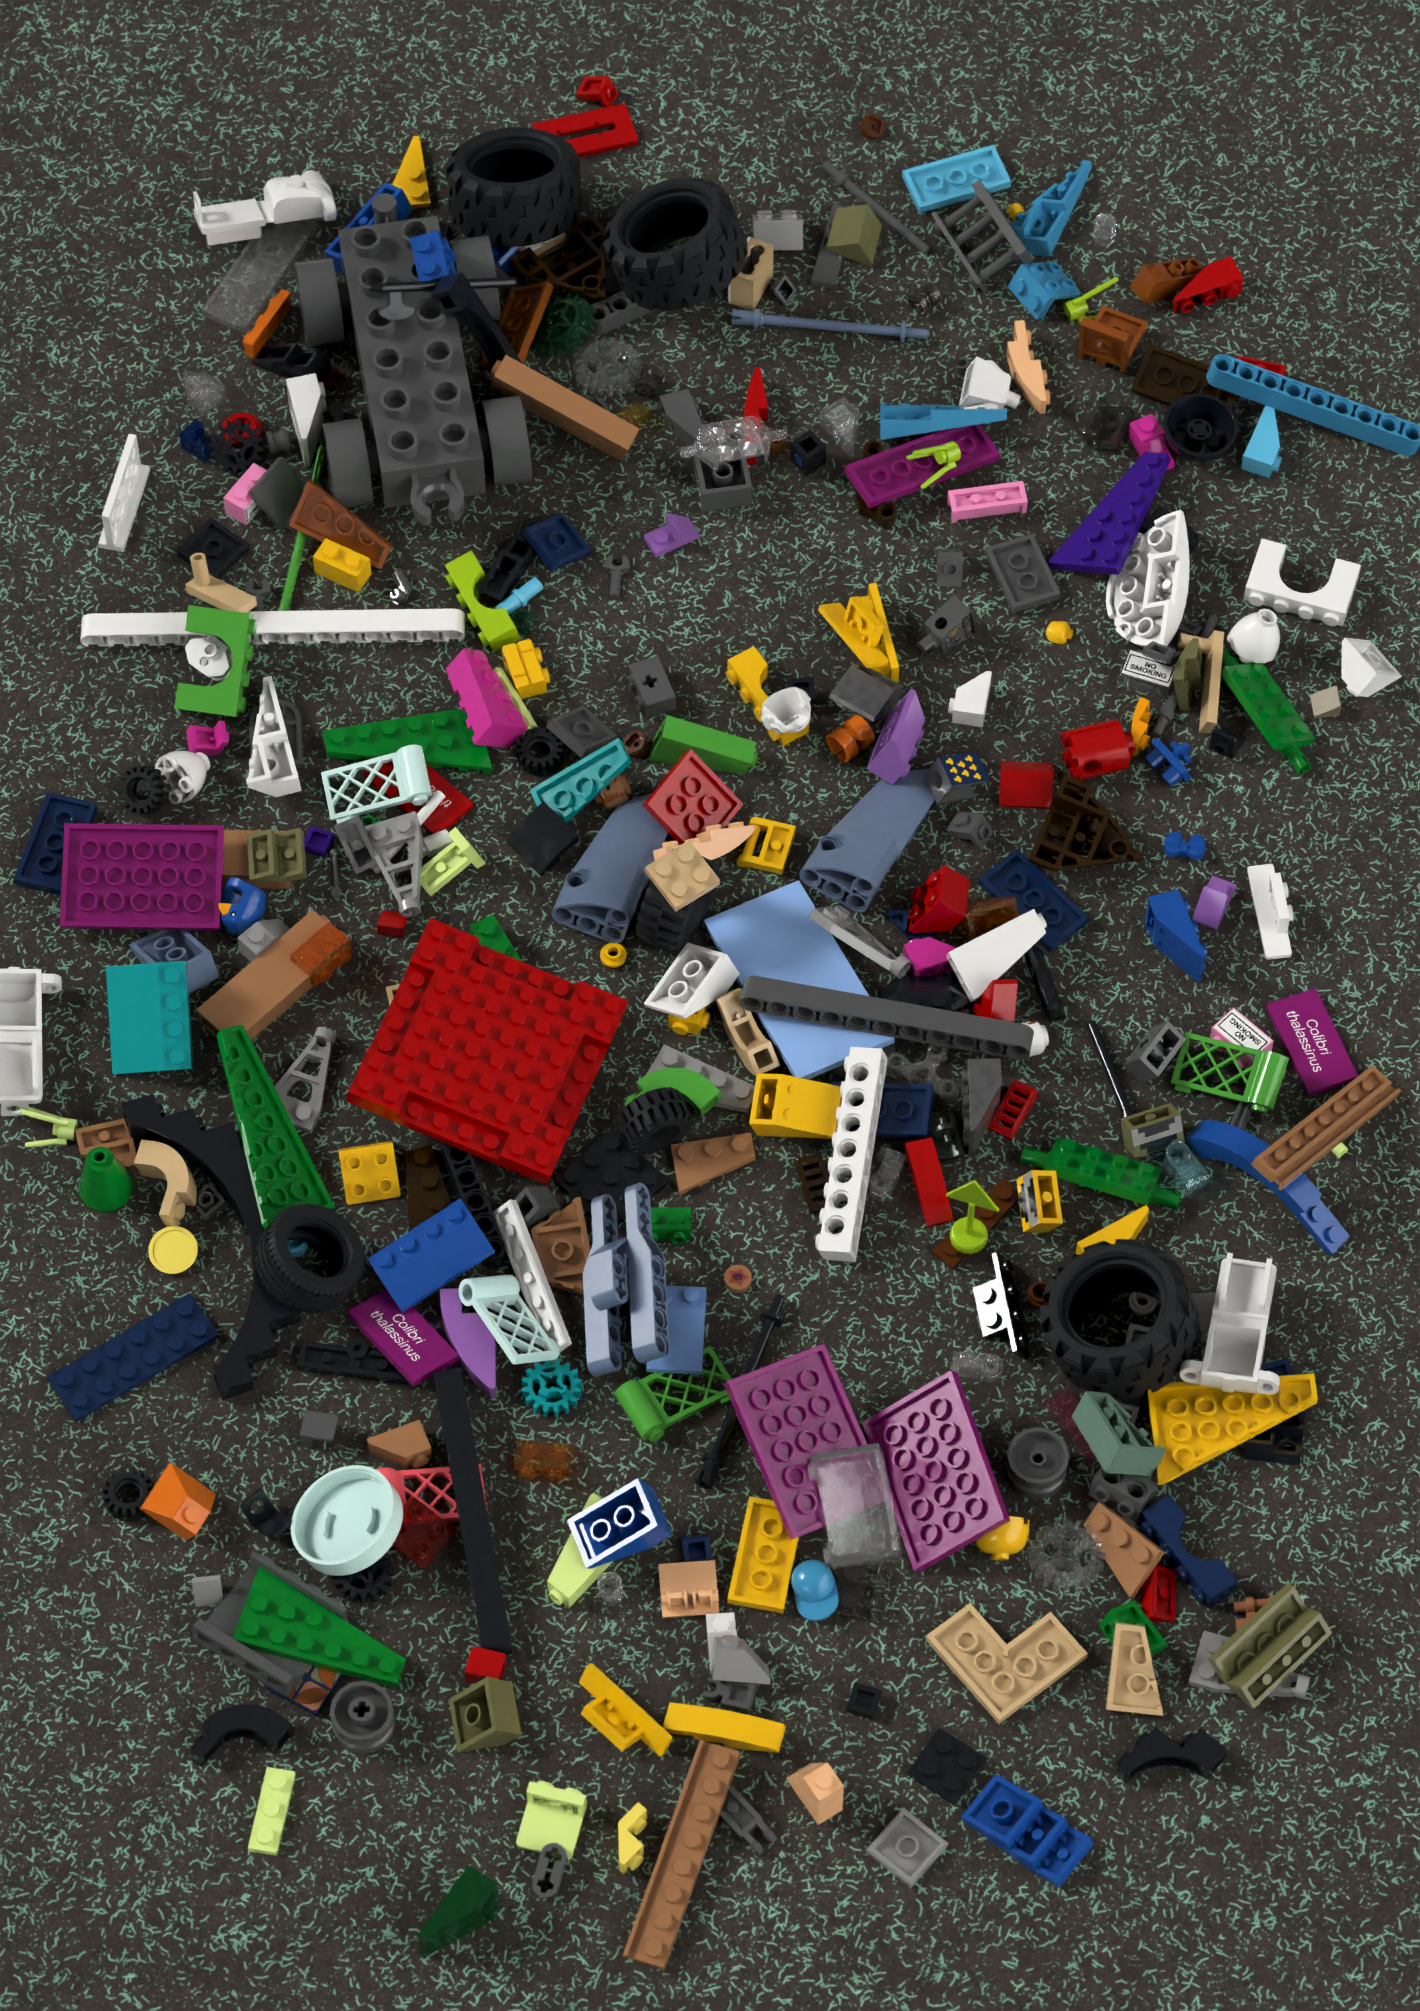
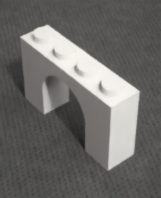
M1261 539L1246 584L1244 600L1249 601L1254 606L1265 605L1272 607L1280 613H1295L1303 619L1309 620L1314 618L1321 620L1328 626H1343L1359 578L1361 565L1336 558L1330 579L1322 589L1312 593L1296 592L1288 588L1282 582L1279 575L1285 558L1286 545Z

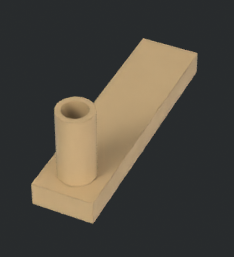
M1214 630L1208 639L1181 633L1177 643L1179 649H1184L1193 638H1198L1201 653L1205 654L1199 733H1210L1217 724L1224 632Z

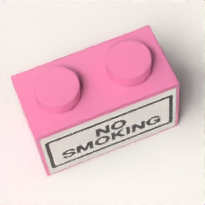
M255 463L249 467L223 497L225 513L245 525L251 521L261 507L249 494V491L267 470Z
M1234 1007L1212 1027L1210 1035L1212 1039L1260 1051L1272 1052L1274 1040ZM1219 1048V1049H1218V1051H1220V1052L1225 1051V1052L1230 1056V1054L1228 1053L1227 1049H1225V1048ZM1231 1050L1234 1055L1238 1053L1237 1051ZM1245 1054L1237 1059L1241 1069L1243 1067L1245 1069L1251 1067L1255 1056Z

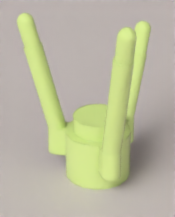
M28 1107V1110L22 1109L20 1111L23 1115L54 1123L53 1135L57 1136V1139L26 1142V1147L66 1146L68 1140H75L76 1135L74 1133L78 1126V1120L60 1117L32 1107Z

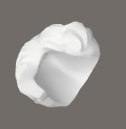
M797 687L786 688L772 694L764 701L761 708L763 725L766 729L773 730L779 734L801 731L811 720L810 697L804 690Z

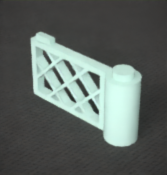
M407 745L398 749L395 753L321 772L330 819L332 822L337 821V824L356 815H363L408 802L413 803L415 806H421L426 804L432 797L424 753L420 745ZM393 761L394 769L389 777L378 772L384 763ZM366 769L371 772L364 784L353 779L358 770ZM341 776L346 780L337 791L330 787L329 778ZM375 776L386 781L379 792L368 787ZM350 782L360 787L354 799L343 794ZM390 784L399 789L400 797L388 799L383 795ZM365 791L376 796L370 805L363 806L358 803ZM340 797L350 802L346 811L336 813L335 805Z
M507 1274L462 1280L459 1286L461 1302L465 1306L474 1307L513 1365L557 1360L561 1351L553 1338L549 1339L519 1296L520 1284L513 1275ZM514 1305L516 1309L519 1311V1313L507 1308L506 1306ZM486 1308H490L498 1312L499 1315L497 1316L489 1312ZM502 1315L517 1321L516 1324L503 1319ZM520 1323L529 1327L532 1332L520 1327ZM500 1327L512 1332V1336L503 1332ZM516 1334L529 1340L530 1344L515 1338ZM534 1343L543 1347L546 1351L534 1347ZM513 1346L525 1351L526 1353L517 1354Z

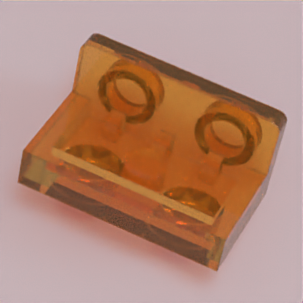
M328 922L294 951L290 957L294 964L310 976V983L316 987L319 983L327 981L335 969L340 965H345L351 959L353 954L350 939Z

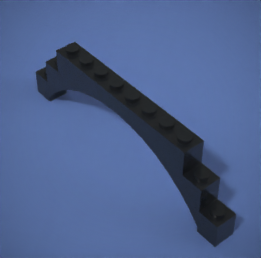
M154 1094L122 1103V1112L130 1137L138 1136L150 1141L164 1143L194 1164L225 1195L243 1227L251 1254L253 1269L250 1301L242 1327L233 1345L219 1364L213 1365V1377L221 1400L254 1390L253 1381L257 1380L253 1364L277 1356V1347L280 1346V1340L276 1330L299 1323L300 1313L302 1312L289 1308L274 1298L262 1284L258 1275L254 1259L255 1248L265 1230L262 1226L246 1156L242 1150L243 1143L240 1131H235L233 1122L205 1130L201 1116L196 1117L193 1108L165 1116L162 1103H156Z

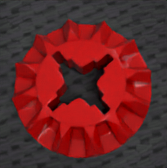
M249 413L233 414L222 425L225 429L227 428L228 420H230L232 425H236L237 419H240L241 426L249 422V430L258 429L255 435L256 438L262 435L261 422L257 417ZM246 432L239 436L243 439L251 438ZM228 433L223 436V439L226 441L229 439ZM234 435L232 436L233 445H236L238 449L240 446H244L243 443H238Z

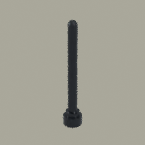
M1089 1021L1086 1027L1122 1114L1120 1117L1124 1118L1136 1114L1137 1112L1129 1104L1097 1023Z

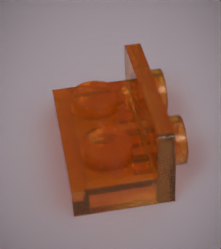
M518 1439L516 1456L513 1461L514 1473L525 1479H532L535 1475L546 1476L548 1480L555 1482L562 1481L563 1478L570 1479L574 1445Z

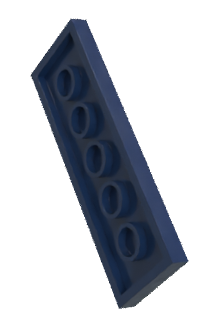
M189 1293L47 1376V1380L75 1422H78L219 1338V1334Z

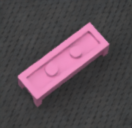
M1023 481L950 490L948 491L947 504L951 506L952 510L951 522L956 523L957 520L1014 512L1027 513L1028 500Z

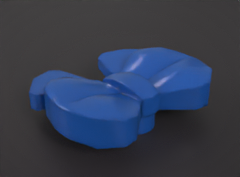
M1171 832L1166 835L1164 852L1169 857L1179 855L1181 858L1190 857L1192 860H1199L1205 854L1206 840L1202 836L1194 834L1189 842H1182L1180 832Z

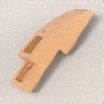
M1014 321V341L1007 342L1008 365L1012 377L1024 398L1040 414H1045L1046 405H1050V392L1045 390L1044 387L1047 384L1046 369L1042 370L1040 360H1034V352L1028 348V345H1031V332L1026 330L1025 321Z
M743 821L730 823L728 828L724 829L721 828V824L705 827L706 832L696 834L697 838L688 840L691 841L701 856L713 860L729 853L743 843L755 831V826H744ZM678 841L662 843L663 848L653 851L654 861L680 846Z

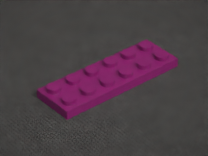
M978 424L941 430L848 464L845 466L844 473L870 509L882 502H889L921 490V485L945 466L944 464H939L934 455L907 460L906 457L913 454L915 450L940 446L951 441L956 442L960 448L961 458L955 461L956 468L948 470L929 486L999 461L1001 454L981 425Z

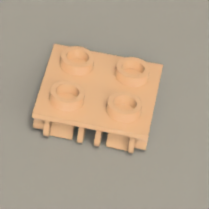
M715 1560L658 1564L662 1618L719 1613Z

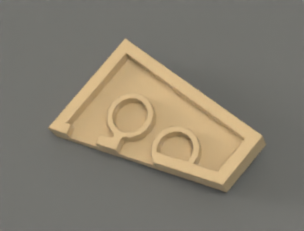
M1115 1622L1106 1710L1164 1716L1145 1626Z

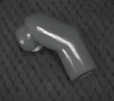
M397 570L392 574L397 588H394V593L390 592V599L395 604H403L407 601L413 588L404 571Z

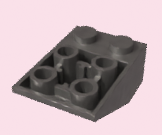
M968 1059L967 1069H962L963 1146H969L968 1155H973L999 1107L1002 1084L1001 1059Z

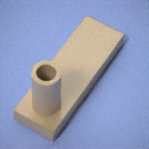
M195 553L190 556L194 579L185 584L188 594L221 610L247 613L257 606L255 596L209 575L205 554Z

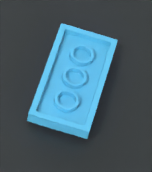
M994 145L902 171V178L919 213L974 198L973 195L976 194V191L972 184L979 179L989 193L1011 187L1009 175Z

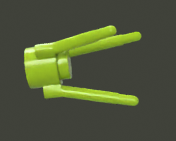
M1114 277L1081 297L1063 303L1064 312L1069 316L1070 322L1076 320L1080 324L1083 316L1095 320L1097 315L1085 316V313L1089 311L1085 300L1116 283L1118 278Z
M951 441L940 446L915 450L913 454L906 457L907 460L934 455L939 464L945 465L921 485V489H925L948 470L956 468L955 461L961 458V451L956 442Z

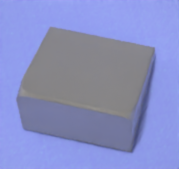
M219 1575L192 1579L196 1607L216 1605L223 1601L222 1582Z

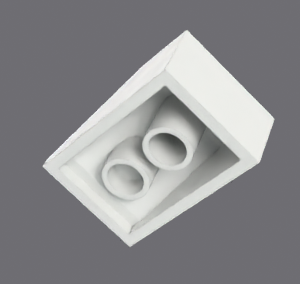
M316 373L286 379L289 408L305 467L311 465L322 424L324 423L323 413L327 412L323 382L318 383Z
M687 942L644 1002V1005L647 1008L686 1019L715 1001V998L726 994L740 973L727 954Z

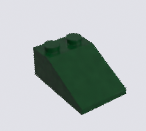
M468 1865L417 1935L420 1955L427 1957L483 1927L487 1920L493 1921L501 1908L499 1906L498 1884Z

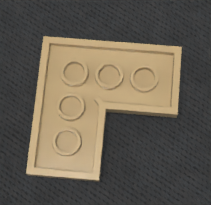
M969 1603L926 1635V1641L998 1724L1085 1660L1088 1654L1052 1612H1049L1006 1644L973 1605Z

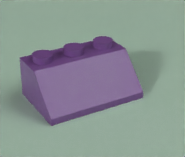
M912 688L887 716L866 768L892 785L899 777L905 778L909 772L911 765L908 763L913 759L918 749L915 747V744L920 741L924 734L922 726L925 717L917 693Z

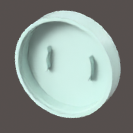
M350 1465L335 1469L315 1481L299 1500L291 1523V1536L294 1546L302 1557L321 1573L332 1576H344L364 1570L378 1561L389 1550L399 1534L403 1520V1505L400 1495L384 1475L371 1467Z

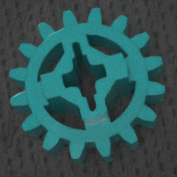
M557 1358L554 1363H550V1360L545 1361V1364L542 1366L540 1363L535 1362V1370L527 1369L526 1376L528 1378H522V1386L524 1387L522 1388V1397H526V1406L533 1405V1413L535 1414L542 1410L545 1418H547L549 1412H553L555 1418H558L559 1411L561 1410L568 1414L569 1405L576 1407V1398H581L582 1396L580 1389L582 1381L578 1378L577 1369L570 1371L569 1362L563 1366L560 1365V1358ZM566 1380L570 1384V1390H567V1386L564 1385ZM534 1385L539 1389L537 1396L533 1391Z

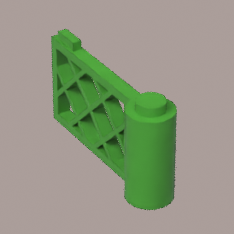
M1188 1032L1185 1033L1184 1037L1186 1040L1181 1046L1171 1079V1084L1175 1085L1174 1090L1190 1095L1192 1090L1250 1104L1252 1105L1251 1110L1261 1114H1267V1111L1274 1110L1289 1060L1288 1057L1271 1051H1260ZM1191 1040L1201 1042L1205 1049L1204 1052L1193 1058L1188 1052ZM1206 1044L1213 1045V1046L1208 1049V1047H1207ZM1219 1048L1227 1049L1231 1057L1217 1065L1211 1053ZM1231 1050L1237 1051L1238 1053L1234 1055ZM1245 1054L1255 1056L1253 1065L1242 1071L1237 1059ZM1208 1055L1214 1067L1200 1074L1195 1062ZM1234 1062L1240 1073L1226 1081L1220 1069ZM1192 1065L1197 1077L1188 1082L1179 1080L1182 1070ZM1217 1071L1223 1083L1210 1088L1206 1085L1204 1078ZM1240 1078H1243L1246 1083L1243 1096L1234 1094L1229 1087L1230 1084ZM1226 1087L1228 1092L1222 1091L1221 1089Z
M711 1346L704 1348L703 1357L708 1355L713 1362L712 1371L702 1369V1376L710 1377L707 1388L691 1384L694 1374H690L688 1383L672 1379L673 1373L655 1372L640 1380H630L622 1384L615 1391L614 1395L643 1440L656 1441L664 1435L665 1428L718 1402L722 1406L731 1402L727 1390L720 1392L710 1389L713 1378L724 1380L725 1382L732 1380ZM654 1382L667 1384L664 1395L652 1392L648 1385ZM670 1385L686 1389L683 1400L667 1396ZM689 1390L705 1394L703 1401L699 1403L686 1401ZM665 1402L681 1406L679 1413L668 1417L663 1409Z

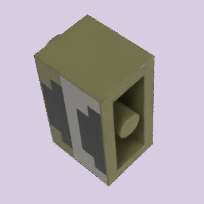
M1171 1103L1120 1119L1124 1146L1134 1158L1146 1157L1153 1152L1171 1149L1185 1142L1181 1114Z

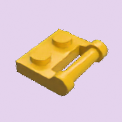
M752 817L749 825H754L755 831L747 838L743 852L738 856L737 865L783 875L795 836L796 826ZM766 831L759 857L752 856L759 833Z

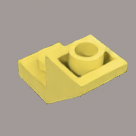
M639 1802L618 1822L619 1871L623 1874L628 1871V1868L634 1871L644 1860V1845L632 1835V1833L638 1835L647 1825L645 1821L647 1819V1809Z

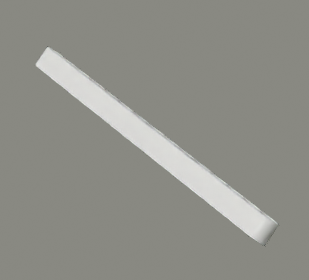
M459 609L247 612L253 614L254 620H257L256 634L251 635L252 644H269V642L294 644L295 641H304V644L320 643V641H330V643H346V641L372 643V640H381V642H397V640H407V642H423V640L448 642L449 639L462 641L465 637V614ZM187 612L87 614L82 617L81 643L88 647V644H98V646H114V644H124V646H140V644L164 646L166 643L187 645L191 639L206 638L208 635L185 631Z

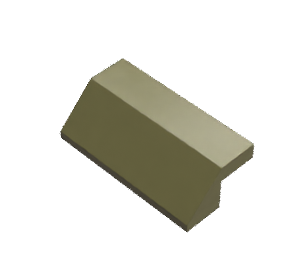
M1287 1583L1208 1659L1220 1679L1250 1708L1254 1709L1332 1634V1631L1321 1613L1306 1607L1295 1587Z

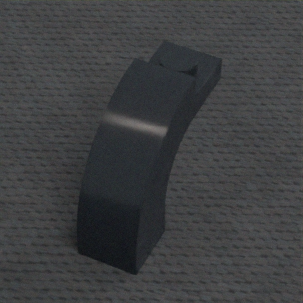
M241 1704L224 1708L208 1717L202 1723L206 1735L200 1736L193 1743L191 1748L192 1760L202 1767L226 1742L243 1737L260 1742L275 1755L294 1735L293 1725L279 1713L259 1705Z

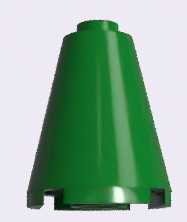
M95 1147L86 1156L78 1187L79 1195L89 1208L100 1212L114 1211L127 1203L133 1191V1180L129 1172L108 1148Z

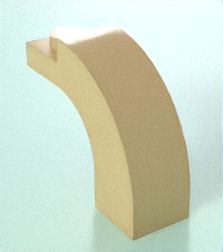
M141 1140L134 1165L142 1176L167 1181V1190L159 1216L166 1227L178 1226L180 1219L185 1215V1205L195 1206L197 1186L194 1176L175 1149L157 1141Z

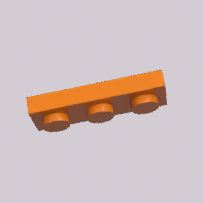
M281 289L278 295L270 300L265 313L258 317L252 331L246 333L243 339L246 356L255 358L259 350L265 345L292 307L290 292Z

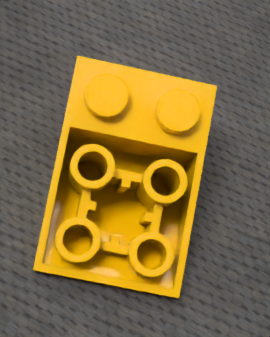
M757 1073L749 1124L757 1136L832 1139V1135L834 1132H837L838 1127L836 1111L837 1107L841 1106L842 1100L840 1086L784 1074Z

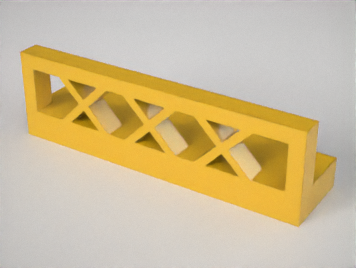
M876 583L869 584L868 596L860 598L884 625L878 648L889 660L888 666L877 667L874 670L898 682L899 664Z

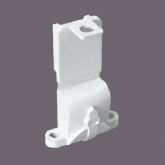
M313 170L305 171L302 176L293 175L291 177H276L268 180L263 188V201L249 199L201 207V201L197 192H193L194 217L202 234H206L208 245L260 238L262 236L261 226H266L265 223L274 222V224L319 217H324L325 221L336 220L337 215L336 205L329 185L319 172Z
M20 967L0 969L1 1116L23 1115L20 1113L21 1110L11 1111L7 1108L18 1106L28 1110L29 1104H38L42 1101V993L52 994L62 990V978L57 974H41V969H20Z
M1227 1253V1258H1224L1221 1262L1203 1362L1196 1360L1182 1362L1179 1375L1183 1381L1200 1384V1386L1219 1388L1224 1392L1230 1393L1239 1391L1271 1395L1278 1392L1280 1377L1276 1373L1261 1370L1266 1329L1277 1272L1276 1266L1272 1264L1273 1259L1267 1258L1266 1263L1234 1259L1233 1253Z

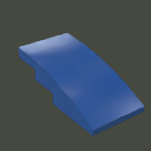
M997 1774L994 1775L961 1816L962 1820L1029 1870L1058 1888L1094 1845L1092 1838L1069 1826L1067 1819L1044 1807L1041 1799Z

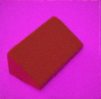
M1156 1565L1142 1586V1611L1151 1622L1175 1623L1174 1569Z

